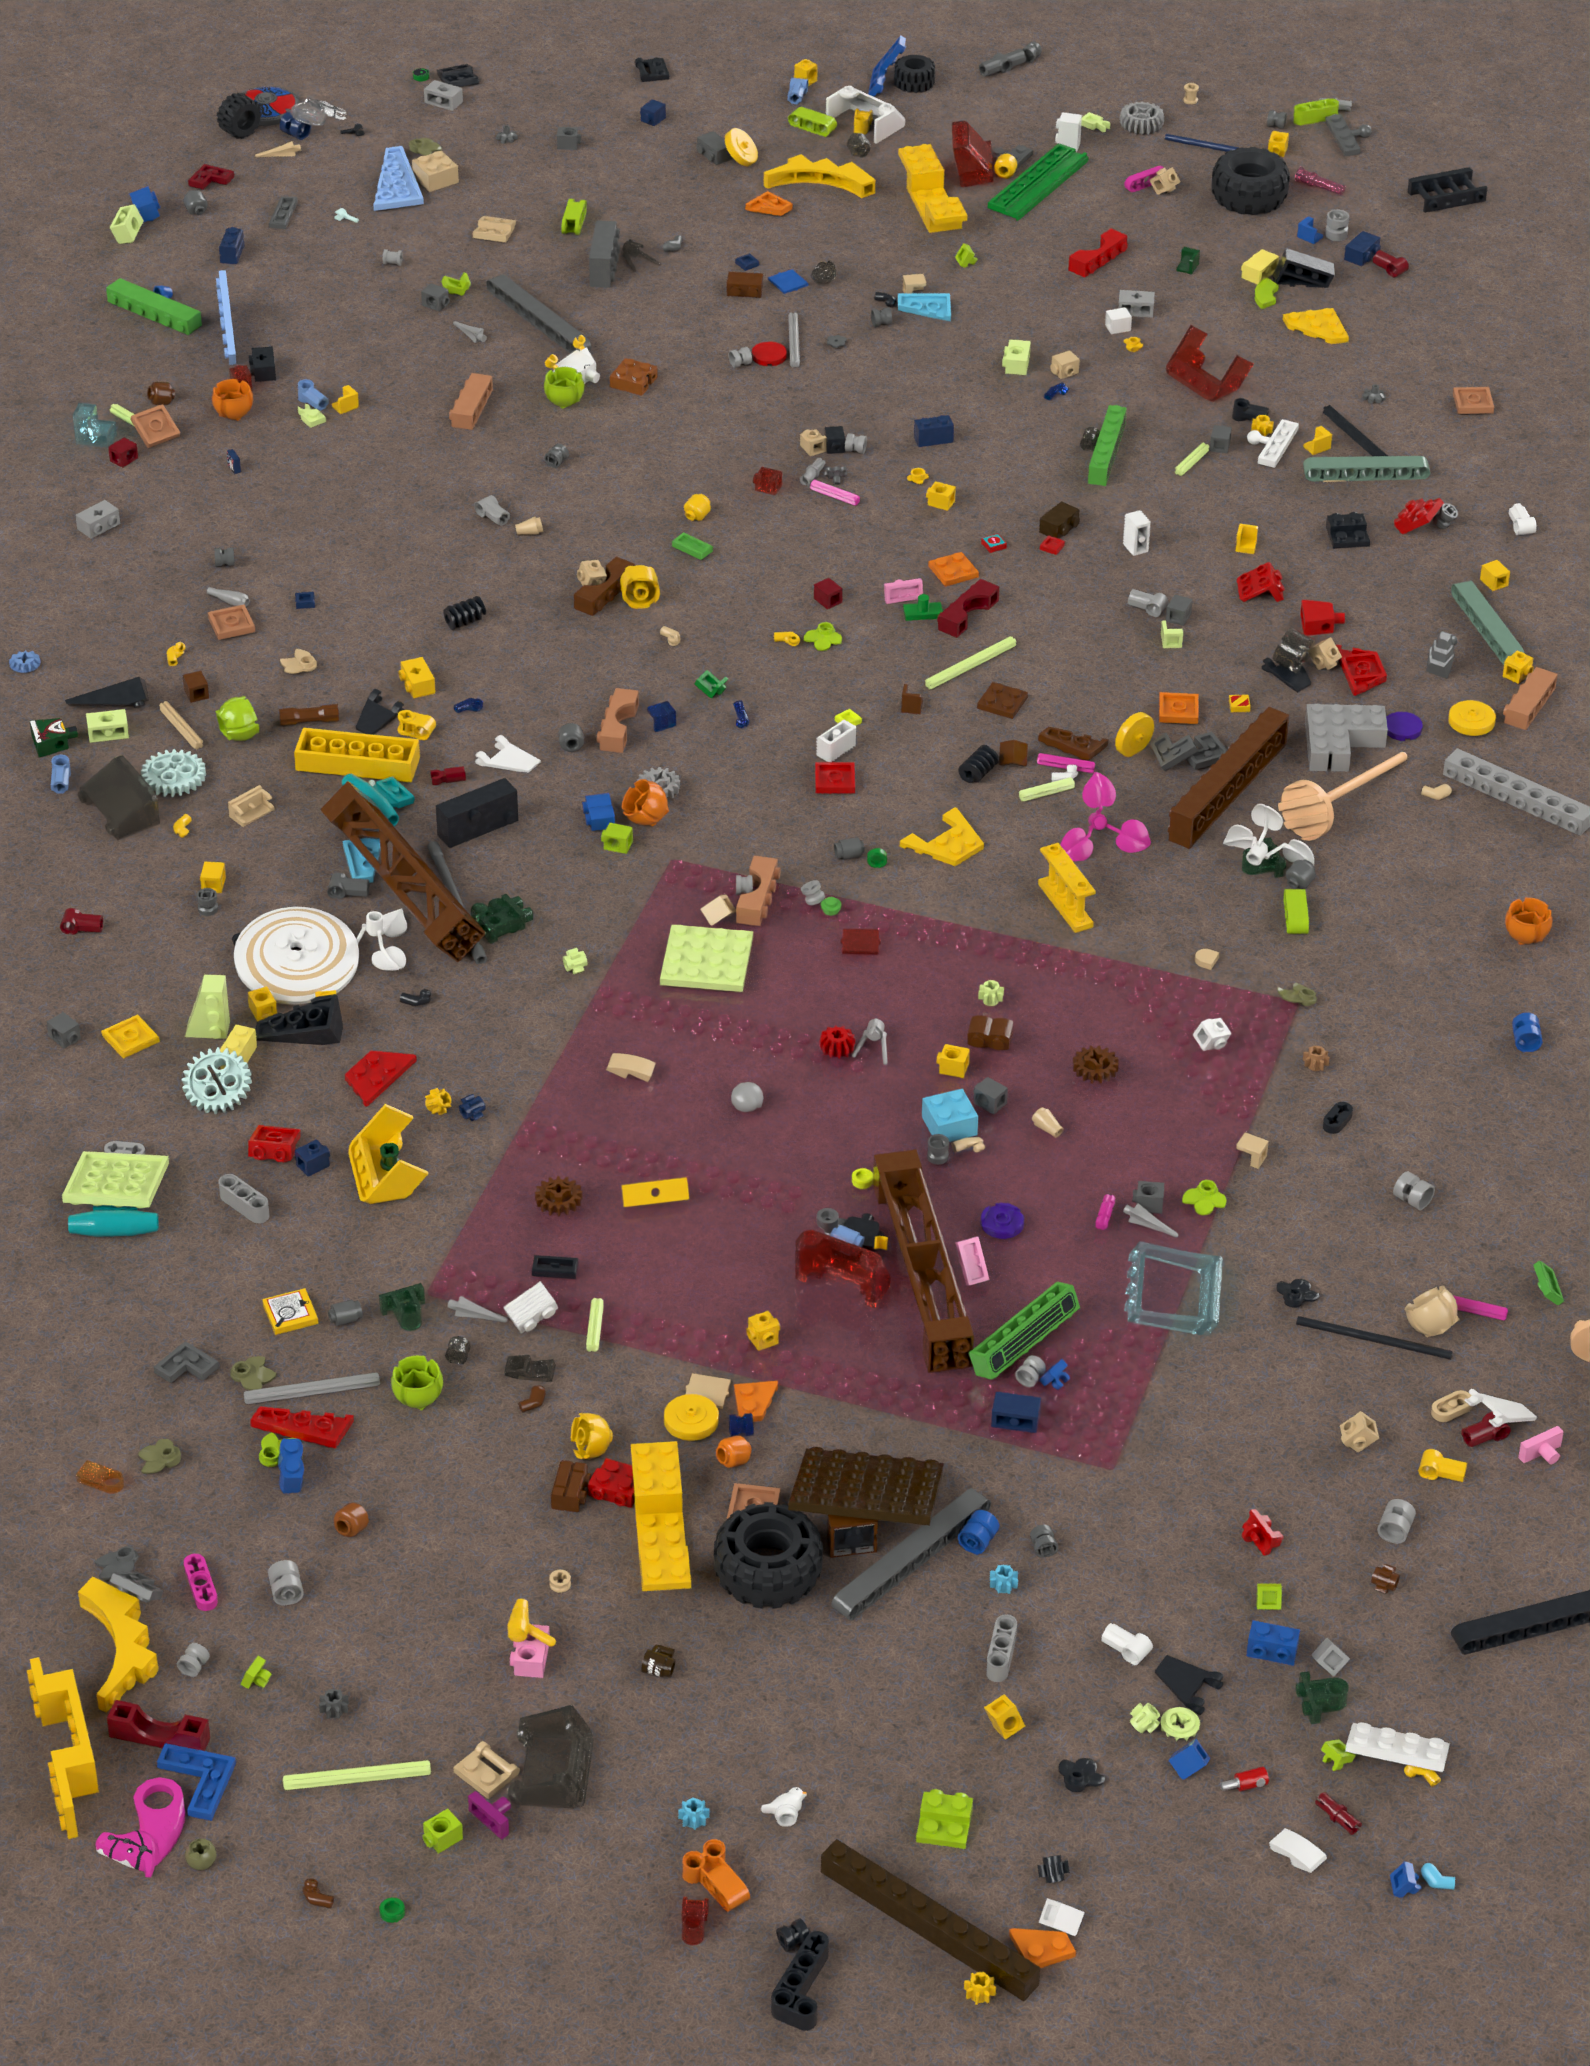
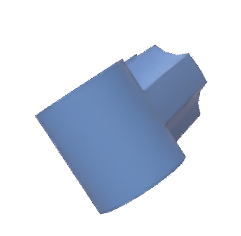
M791 78L788 101L791 104H798L802 101L804 94H807L808 79Z
M303 379L298 382V400L300 402L309 403L319 411L326 408L329 404V399L314 388L313 381Z
M60 754L54 756L51 760V791L56 792V794L64 793L68 790L69 777L71 776L69 758L66 755Z

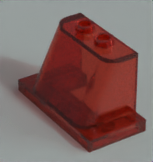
M967 121L952 122L953 152L960 186L968 187L994 182L991 140L984 141Z

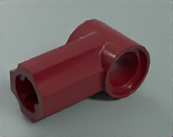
M1381 250L1377 251L1373 257V263L1385 269L1387 274L1393 278L1406 272L1409 268V264L1404 257L1395 258Z
M68 908L64 912L60 929L63 933L71 935L76 934L78 931L101 933L104 919L102 915L82 914L78 909Z
M1492 1411L1487 1413L1482 1421L1463 1428L1461 1435L1468 1447H1474L1491 1439L1497 1442L1505 1439L1510 1434L1511 1428L1507 1423L1494 1427L1489 1422L1490 1419L1492 1420L1496 1417Z

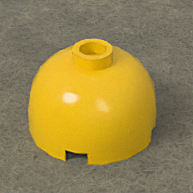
M579 1413L580 1417L574 1418L571 1427V1442H575L578 1450L573 1449L579 1459L597 1458L606 1452L612 1442V1430L603 1417L592 1413Z

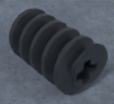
M475 596L473 599L469 598L466 601L455 603L453 606H447L443 610V614L449 628L454 630L455 624L458 628L462 626V622L464 625H468V619L471 623L475 622V617L477 620H481L482 614L486 615V608L482 599L479 596Z
M981 745L959 766L958 772L961 779L968 783L973 781L979 782L999 763V756L988 745Z

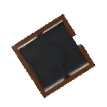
M828 1515L827 1545L830 1558L877 1552L876 1534L878 1532V1520Z

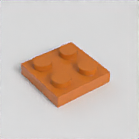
M962 552L928 561V567L945 587L979 577V571Z
M1160 692L1159 722L1198 724V694Z

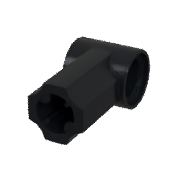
M1237 398L1234 401L1232 418L1235 421H1253L1259 415L1268 416L1269 408L1250 404L1247 399Z

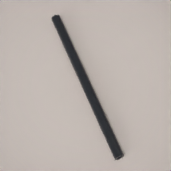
M1297 1317L1296 1325L1450 1360L1453 1353L1451 1350L1306 1317Z

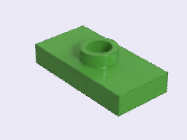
M682 533L672 541V547L700 560L713 552V546L686 533Z
M1542 1261L1536 1262L1533 1266L1539 1280V1288L1547 1299L1556 1305H1560L1564 1302L1553 1269Z

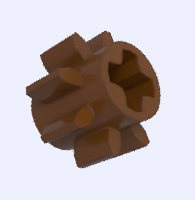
M1383 1564L1382 1568L1376 1567L1371 1579V1583L1376 1585V1591L1386 1594L1389 1590H1396L1400 1575L1395 1573L1396 1567L1388 1564Z

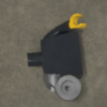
M823 1208L818 1211L816 1222L824 1230L825 1234L831 1235L834 1227L838 1228L839 1225L859 1232L864 1237V1243L859 1253H849L834 1246V1254L875 1263L877 1249L887 1250L888 1237H885L884 1232L879 1230L880 1224L874 1221L873 1215L865 1213L861 1218L851 1216L848 1219L839 1218L837 1211L831 1208Z

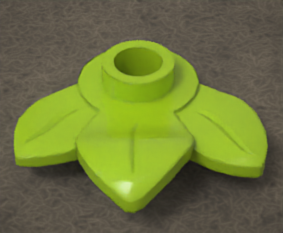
M823 622L818 625L816 630L808 631L804 636V641L813 642L818 651H825L830 648L831 644H841L842 636L835 632V628L831 623Z
M1211 1180L1201 1181L1197 1188L1187 1190L1182 1198L1183 1203L1193 1204L1196 1213L1202 1216L1210 1214L1214 1207L1225 1208L1227 1201L1225 1195L1218 1192L1215 1182Z
M272 1432L261 1441L262 1450L259 1453V1461L266 1467L277 1466L279 1460L280 1443L282 1440H278L277 1436Z

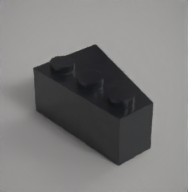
M1286 248L1273 273V282L1277 285H1289V287L1306 285V287L1328 288L1335 275L1334 263Z

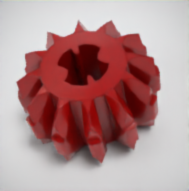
M835 1025L834 1028L827 1027L826 1031H822L819 1046L824 1055H829L831 1059L833 1057L840 1059L841 1056L848 1058V1054L853 1053L855 1037L851 1029Z

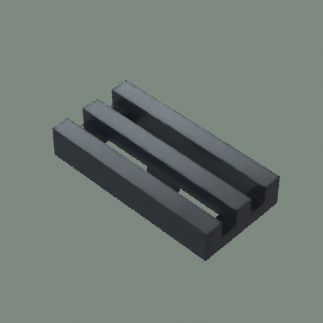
M534 1255L532 1276L576 1279L579 1258Z

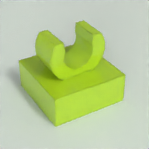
M964 243L955 256L959 265L964 268L969 263L974 265L978 260L974 257L975 254L970 246Z
M1257 1584V1609H1281V1584Z
M257 1656L246 1671L241 1682L242 1686L249 1689L254 1682L257 1686L265 1687L272 1675L269 1671L262 1669L266 1662L265 1659Z
M1339 1739L1327 1741L1321 1748L1325 1753L1323 1762L1329 1763L1332 1760L1334 1761L1333 1771L1342 1769L1345 1763L1353 1762L1356 1756L1355 1753L1345 1752L1346 1745Z

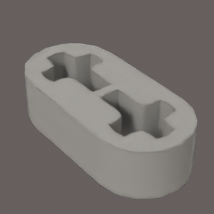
M111 1141L104 1146L105 1153L135 1154L136 1152V1154L146 1155L145 1147L140 1143Z

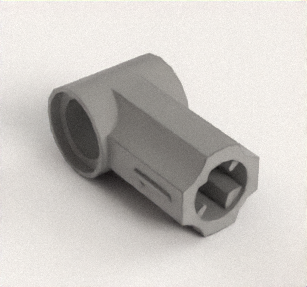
M492 495L474 504L475 511L479 516H487L500 526L507 524L510 519V513L499 506L497 499Z
M1132 589L1128 598L1129 605L1144 609L1149 615L1158 617L1169 603L1168 598L1162 593L1151 595Z

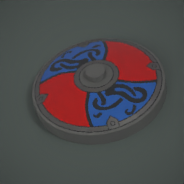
M263 86L242 92V94L256 101L262 110L260 112H262V116L260 117L261 123L258 124L259 126L280 124V120L286 112L298 114L300 109L297 95L285 88Z

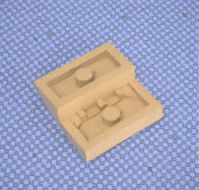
M482 216L478 220V227L473 231V238L506 243L515 227L516 220Z

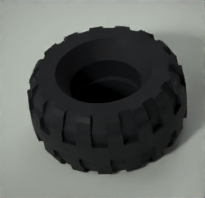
M1241 147L1236 150L1227 151L1225 155H1221L1213 167L1212 194H1214L1218 204L1226 207L1231 212L1235 211L1243 215L1269 213L1271 210L1279 208L1288 196L1289 168L1284 159L1267 149Z
M764 1502L761 1505L754 1503L745 1506V1509L742 1511L736 1510L724 1521L723 1525L720 1526L716 1535V1541H714V1569L716 1576L720 1578L721 1586L729 1595L733 1594V1597L743 1604L747 1602L753 1604V1607L762 1609L763 1606H772V1609L781 1608L783 1604L790 1603L791 1605L799 1601L802 1594L806 1596L816 1585V1579L820 1577L823 1562V1546L820 1533L813 1522L807 1518V1515L801 1511L788 1510L789 1505H775L774 1502ZM760 1548H776L785 1552L775 1556H762L752 1551Z

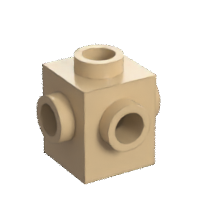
M1165 167L1156 172L1157 175L1150 179L1157 194L1165 191L1169 193L1176 189L1175 185L1180 183L1173 167L1167 170Z
M599 560L582 561L577 571V578L582 586L602 584L607 577L605 569L601 566Z
M1331 637L1307 650L1318 670L1325 667L1329 670L1337 665V660L1342 658Z
M1361 1411L1340 1425L1342 1442L1346 1447H1351L1356 1452L1362 1451L1379 1439L1376 1422Z

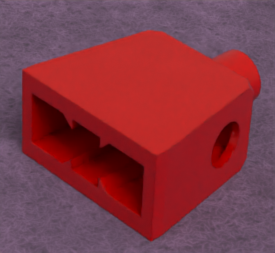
M1301 601L1300 616L1303 636L1333 633L1334 624L1345 623V613L1334 612L1331 602Z

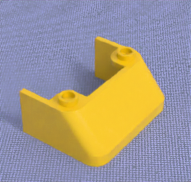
M387 1104L376 1113L352 1140L348 1149L359 1198L368 1204L405 1199L413 1193L414 1189L428 1175V1171L402 1160H399L390 1171L381 1168L380 1160L382 1156L380 1155V1147L385 1143H394L399 1147L400 1151L403 1145L401 1132L413 1120L412 1115Z

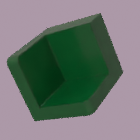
M1183 247L1181 250V262L1177 266L1176 271L1192 275L1199 265L1200 250Z

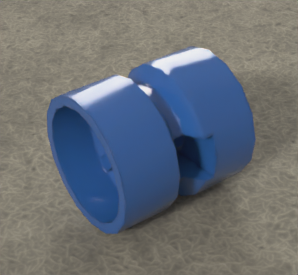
M1532 1013L1517 1015L1512 1021L1517 1049L1522 1052L1538 1050L1543 1043L1539 1018Z
M985 1510L975 1511L958 1534L959 1544L966 1551L976 1555L982 1554L989 1545V1541L994 1538L999 1530L998 1520Z

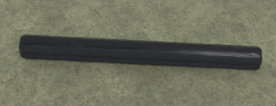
M1331 405L1323 408V413L1371 456H1388Z

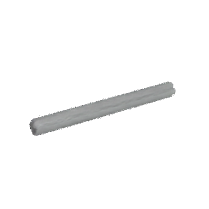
M375 1372L249 1390L244 1392V1401L248 1405L374 1387L380 1385L379 1374Z

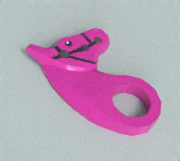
M161 1777L145 1781L135 1792L133 1799L140 1829L121 1835L104 1832L97 1838L95 1843L97 1852L128 1867L144 1871L145 1877H151L155 1866L172 1850L181 1834L186 1816L181 1786L172 1779ZM155 1792H166L173 1797L171 1804L162 1809H152L144 1804L147 1796Z

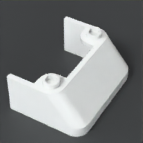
M845 86L826 98V115L833 118L848 109L854 111L856 109H859V111L873 110L874 143L876 144L905 126V118L894 106L859 91L852 86Z

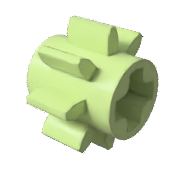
M577 948L566 951L567 956L563 957L566 971L572 970L573 974L583 972V967L588 965L584 951L578 952Z
M988 980L984 985L980 984L978 999H983L985 1005L995 1006L998 1004V1001H1003L1004 987H999L998 982Z
M1139 1703L1130 1712L1133 1716L1130 1722L1140 1733H1144L1146 1730L1152 1733L1160 1724L1157 1720L1160 1714L1150 1703H1147L1145 1706Z

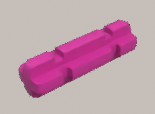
M1106 1194L1104 1196L1098 1213L1099 1216L1096 1219L1095 1227L1097 1229L1105 1230L1107 1228L1113 1211L1112 1208L1115 1205L1116 1198L1114 1195Z

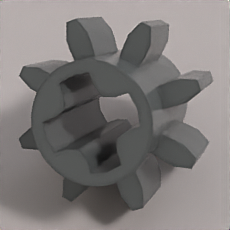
M328 1689L324 1695H320L319 1712H325L327 1719H340L343 1712L348 1713V1695L342 1696L340 1689Z

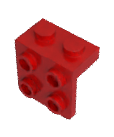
M1267 562L1240 575L1237 578L1240 600L1245 602L1267 590L1270 591L1276 602L1284 600L1283 591L1285 589L1281 583L1283 578L1278 569L1275 570L1272 564Z

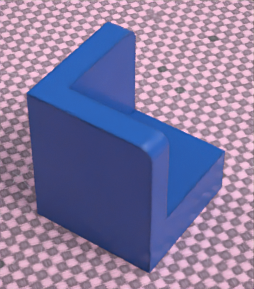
M1308 216L1298 223L1297 237L1315 244L1323 238V234L1317 232V229L1313 227L1314 218Z
M1197 1739L1173 1753L1169 1758V1762L1182 1780L1206 1766L1210 1760V1757Z

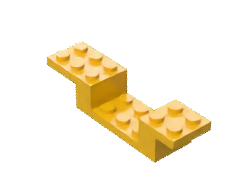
M931 144L898 148V155L907 171V190L928 232L962 229V221H967V213L958 197H948L944 189V169Z
M677 1441L631 1444L634 1505L642 1591L691 1588L688 1546H686L682 1512V1485Z
M37 1657L30 1659L31 1669L27 1670L29 1684H34L29 1686L33 1703L37 1702L33 1704L36 1718H41L42 1726L67 1721L69 1730H71V1733H75L71 1734L73 1747L51 1751L52 1762H48L50 1777H53L50 1778L52 1791L57 1796L54 1797L56 1809L59 1815H62L59 1816L61 1831H67L68 1839L78 1837L72 1798L99 1792L95 1761L73 1669L43 1675L40 1658Z

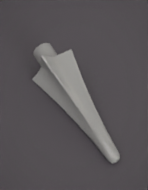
M457 321L453 322L474 343L486 341L487 337L483 334L484 329L468 326Z
M1139 1203L1135 1208L1128 1204L1124 1208L1123 1212L1130 1215L1128 1222L1152 1228L1176 1238L1178 1237L1177 1232L1155 1218Z
M460 1296L459 1301L450 1299L448 1303V1308L456 1310L455 1316L480 1318L504 1323L508 1321L506 1317L489 1311Z

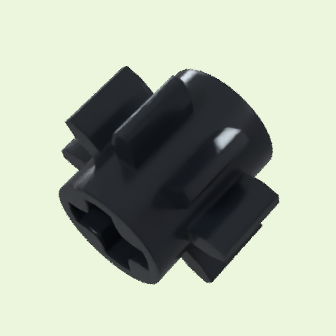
M1061 1855L1043 1857V1864L1037 1865L1039 1877H1045L1046 1883L1064 1881V1874L1070 1873L1068 1861H1062Z

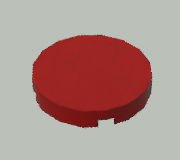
M761 342L752 349L753 361L762 366H767V364L777 366L786 360L787 350L782 344L777 342Z

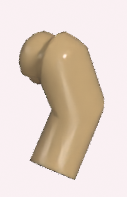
M666 626L661 628L660 634L668 638V643L671 646H677L680 643L678 631Z
M1447 784L1436 788L1424 786L1421 795L1441 800L1449 796L1452 789Z

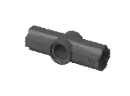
M1022 49L1004 55L997 53L992 59L979 64V71L983 77L999 71L1006 73L1013 66L1026 62V56Z

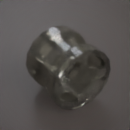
M462 1336L450 1338L445 1358L450 1363L464 1364L467 1361L468 1352L471 1348L469 1340Z

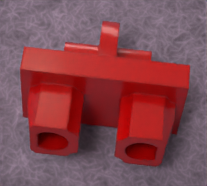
M1251 1509L1249 1519L1242 1526L1244 1530L1241 1536L1245 1542L1253 1541L1263 1556L1270 1554L1273 1547L1280 1546L1283 1535L1280 1531H1272L1270 1528L1272 1523L1268 1515L1261 1516L1256 1509Z

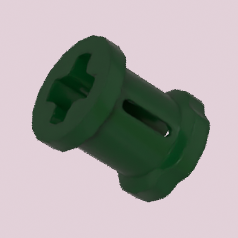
M385 1143L380 1147V1155L382 1156L380 1165L383 1170L390 1171L399 1161L397 1157L399 1155V1147L394 1143Z

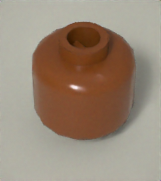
M354 1502L346 1504L334 1516V1525L337 1532L346 1537L356 1536L367 1527L369 1522L366 1510Z

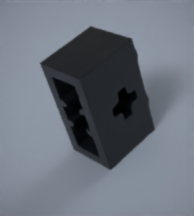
M273 346L251 348L252 355H249L250 374L254 376L255 382L275 381L276 370Z

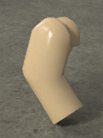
M966 1137L951 1144L955 1153L973 1147L974 1152H980L985 1149L984 1141L980 1137Z

